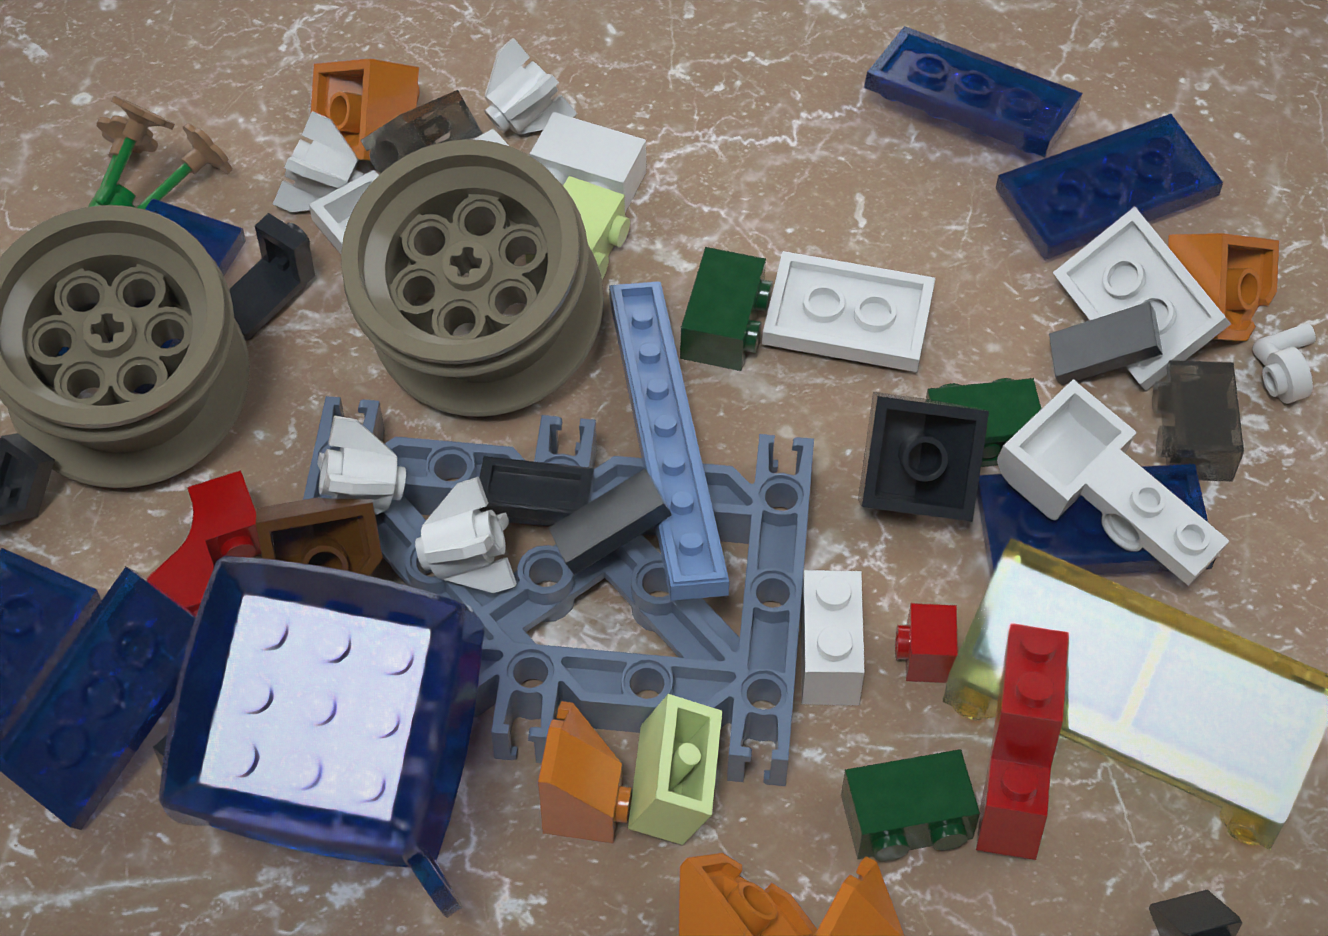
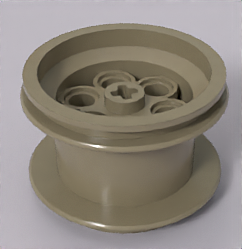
M469 139L447 141L421 148L406 155L384 170L361 195L347 222L341 249V268L344 290L350 310L363 333L374 344L379 359L389 375L408 394L420 402L447 413L463 416H493L513 412L532 405L557 390L577 371L590 352L597 337L603 314L604 296L601 273L592 250L588 245L585 226L574 200L546 167L526 153L497 142ZM524 254L536 255L527 265H513L516 259ZM465 273H469L468 277H462V276H463ZM425 293L434 294L428 303L420 306L414 305L417 297ZM516 303L526 304L524 310L517 315H503L510 305ZM464 323L475 324L468 334L464 336L453 335L458 326Z
M118 205L92 206L68 211L38 224L23 234L0 257V400L8 408V413L17 433L55 459L52 470L75 481L99 487L129 488L163 481L191 468L211 453L227 436L242 410L247 395L250 370L248 350L241 329L234 318L230 291L221 270L200 242L186 229L162 215L144 209ZM182 339L175 347L168 349L160 348L168 340ZM64 347H70L65 354L58 356ZM143 384H155L154 388L147 393H133L135 389ZM88 388H99L89 398H77L82 391Z

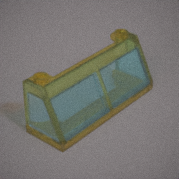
M1011 538L1000 558L948 675L943 703L952 706L958 714L970 720L978 721L983 718L996 717L1009 624L1016 623L1069 632L1064 712L1060 736L1222 808L1219 814L1220 819L1234 839L1244 844L1260 845L1271 850L1285 824L1328 725V674Z

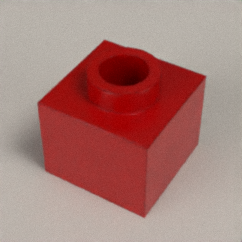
M910 603L907 625H897L895 637V658L906 659V681L952 683L958 657L957 605Z

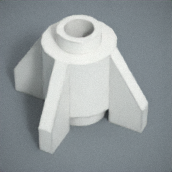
M514 38L498 50L484 96L490 105L484 111L488 118L503 133L510 128L516 134L543 130L553 112L574 117L577 114L576 111L562 95L559 94L553 101L551 100V97L558 91L556 85L559 83L553 75L546 74L533 61L525 68L521 66L530 57Z
M314 111L311 112L302 136L313 140L312 144L300 139L284 167L286 169L284 176L295 180V183L293 185L283 180L273 202V205L289 212L310 210L309 204L364 175L363 172L356 170L359 159L333 121Z
M334 416L329 445L340 447V450L327 449L325 454L319 453L317 462L321 470L319 493L330 495L332 498L372 499L375 515L388 510L392 500L400 501L406 478L405 467L397 466L396 454L357 419Z
M479 477L455 485L422 525L421 537L416 538L415 547L423 569L426 571L432 570L437 578L496 593L513 588L517 584L508 557L494 561L495 556L505 553L506 545L503 530L508 526L509 520L506 512L496 515L493 510L480 512L479 508L486 507L488 501Z

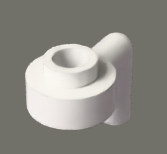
M1309 323L1260 338L1254 342L1252 347L1254 355L1265 365L1262 376L1266 389L1272 396H1277L1286 404L1309 397L1312 393L1313 382L1310 368L1303 354L1297 349L1312 344L1316 340L1314 329Z

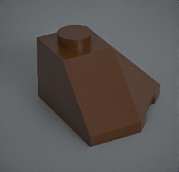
M310 498L257 508L256 527L277 635L336 624L349 606L350 599L383 558L372 499Z

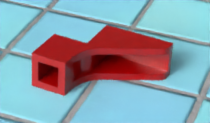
M241 470L187 487L193 507V520L186 540L178 550L113 608L109 614L108 622L123 660L135 656L134 654L143 646L154 654L166 645L190 637H205L213 634L220 627L232 624L225 596L215 569L226 565L243 564L254 556L262 554L256 527V510Z
M1016 623L1009 624L992 746L980 805L976 850L1032 860L1037 858L1048 815L1051 766L1063 723L1069 632Z

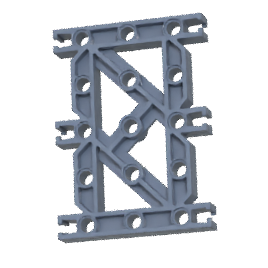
M325 397L303 500L318 497L332 498L330 495L319 493L321 470L317 462L319 453L325 454L327 449L340 450V447L329 445V438L334 416L345 417L341 397ZM360 400L358 413H364L363 426L383 442L385 430L380 401ZM541 415L534 462L594 468L597 452L596 420L580 418V442H576V455L571 456L558 454V430H562V418ZM759 434L756 474L753 484L749 483L733 466L702 463L720 541L749 544L739 637L703 598L671 601L669 595L655 597L649 594L654 591L669 593L662 556L643 536H657L655 526L576 575L565 564L556 544L554 546L544 545L532 548L521 557L517 566L518 570L513 573L517 583L516 586L496 593L442 580L436 576H426L432 570L426 571L423 569L415 547L416 538L421 537L422 525L426 521L422 515H431L457 483L479 477L483 456L516 460L525 459L514 447L407 437L392 438L385 445L396 454L397 466L405 467L406 478L400 501L392 500L388 510L375 515L382 556L409 587L410 596L414 603L420 608L430 611L451 636L345 627L349 606L336 624L279 635H277L276 627H274L256 709L264 737L281 739L282 726L280 717L285 700L289 696L307 698L306 705H300L298 712L301 723L298 734L299 738L303 741L322 742L333 687H338L353 706L478 717L495 705L491 730L494 759L516 760L518 748L511 745L510 736L513 722L516 718L521 717L528 720L541 719V728L531 727L529 729L528 741L534 742L536 763H542L549 725L552 719L559 720L557 712L561 701L574 703L594 729L640 733L642 723L666 695L671 694L722 710L721 728L728 723L731 724L727 781H744L745 762H751L752 749L743 747L745 740L753 739L775 743V750L772 749L770 770H764L763 782L767 785L786 786L814 439L801 437L793 439L792 451H797L795 475L776 473L778 460L773 459L775 435ZM613 456L595 468L591 501L643 470L642 458ZM449 478H459L455 481H445ZM773 507H784L789 510L779 511L773 509ZM508 517L509 523L552 526L557 523ZM603 578H606L631 605L632 616L637 624L646 630L656 632L678 657L536 644L526 632L541 621L552 622L565 617L572 610L577 596ZM542 581H553L557 583L549 587H542L537 585ZM765 601L779 602L782 606L771 608L762 603ZM303 658L313 659L304 666L293 665L296 661ZM422 668L428 670L426 674L419 677L406 675L414 669ZM529 679H537L543 682L541 685L533 688L520 685ZM642 690L656 691L659 695L654 698L644 699L635 694ZM764 700L771 702L775 707L762 710L755 708L751 703Z

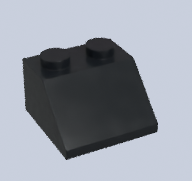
M873 392L858 493V501L861 507L973 522L989 411L925 398Z

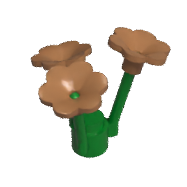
M113 96L111 102L121 107L129 119L114 115L111 119L100 117L97 121L96 126L102 131V137L113 144L108 154L111 161L102 183L88 207L100 205L135 207L132 203L136 195L118 184L132 152L140 154L143 151L155 152L157 150L158 142L153 139L154 134L148 127L162 126L173 130L175 125L173 122L134 103ZM186 123L183 126V130L187 134V139L192 144L193 149L181 159L182 165L135 208L150 211L189 173L196 174L206 164H211L214 168L229 174L232 171V167L228 163V157L203 130L195 128L190 123Z

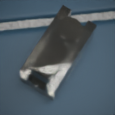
M456 90L400 114L360 141L366 151L370 150L371 163L381 174L406 155L436 144L435 141L449 133V131V138L442 142L465 139L473 140L483 133L459 90Z
M1169 360L1166 382L1156 381L1152 394L1153 412L1162 415V425L1159 426L1157 432L1158 458H1166L1168 480L1233 482L1244 454L1234 362Z

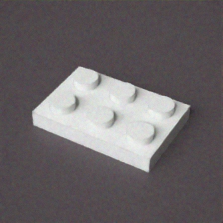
M1136 207L1132 208L1053 272L1089 320L1146 302L1151 303L1156 312L1163 355L1126 366L1145 390H1148L1231 325L1229 320Z
M783 251L763 329L762 344L917 372L935 278Z

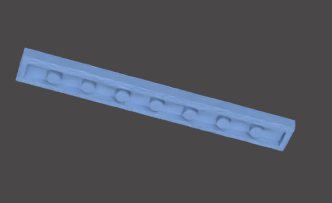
M661 282L609 285V300L643 468H646L653 478L672 514L655 525L670 600L729 596V577Z

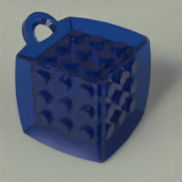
M233 556L220 558L216 561L199 606L179 674L162 765L159 791L161 806L171 819L181 824L212 826L254 840L321 856L411 868L442 914L449 918L461 910L463 906L440 869L437 858L450 822L468 751L478 692L482 646L485 636L483 622L470 606L462 602L371 576L270 559Z

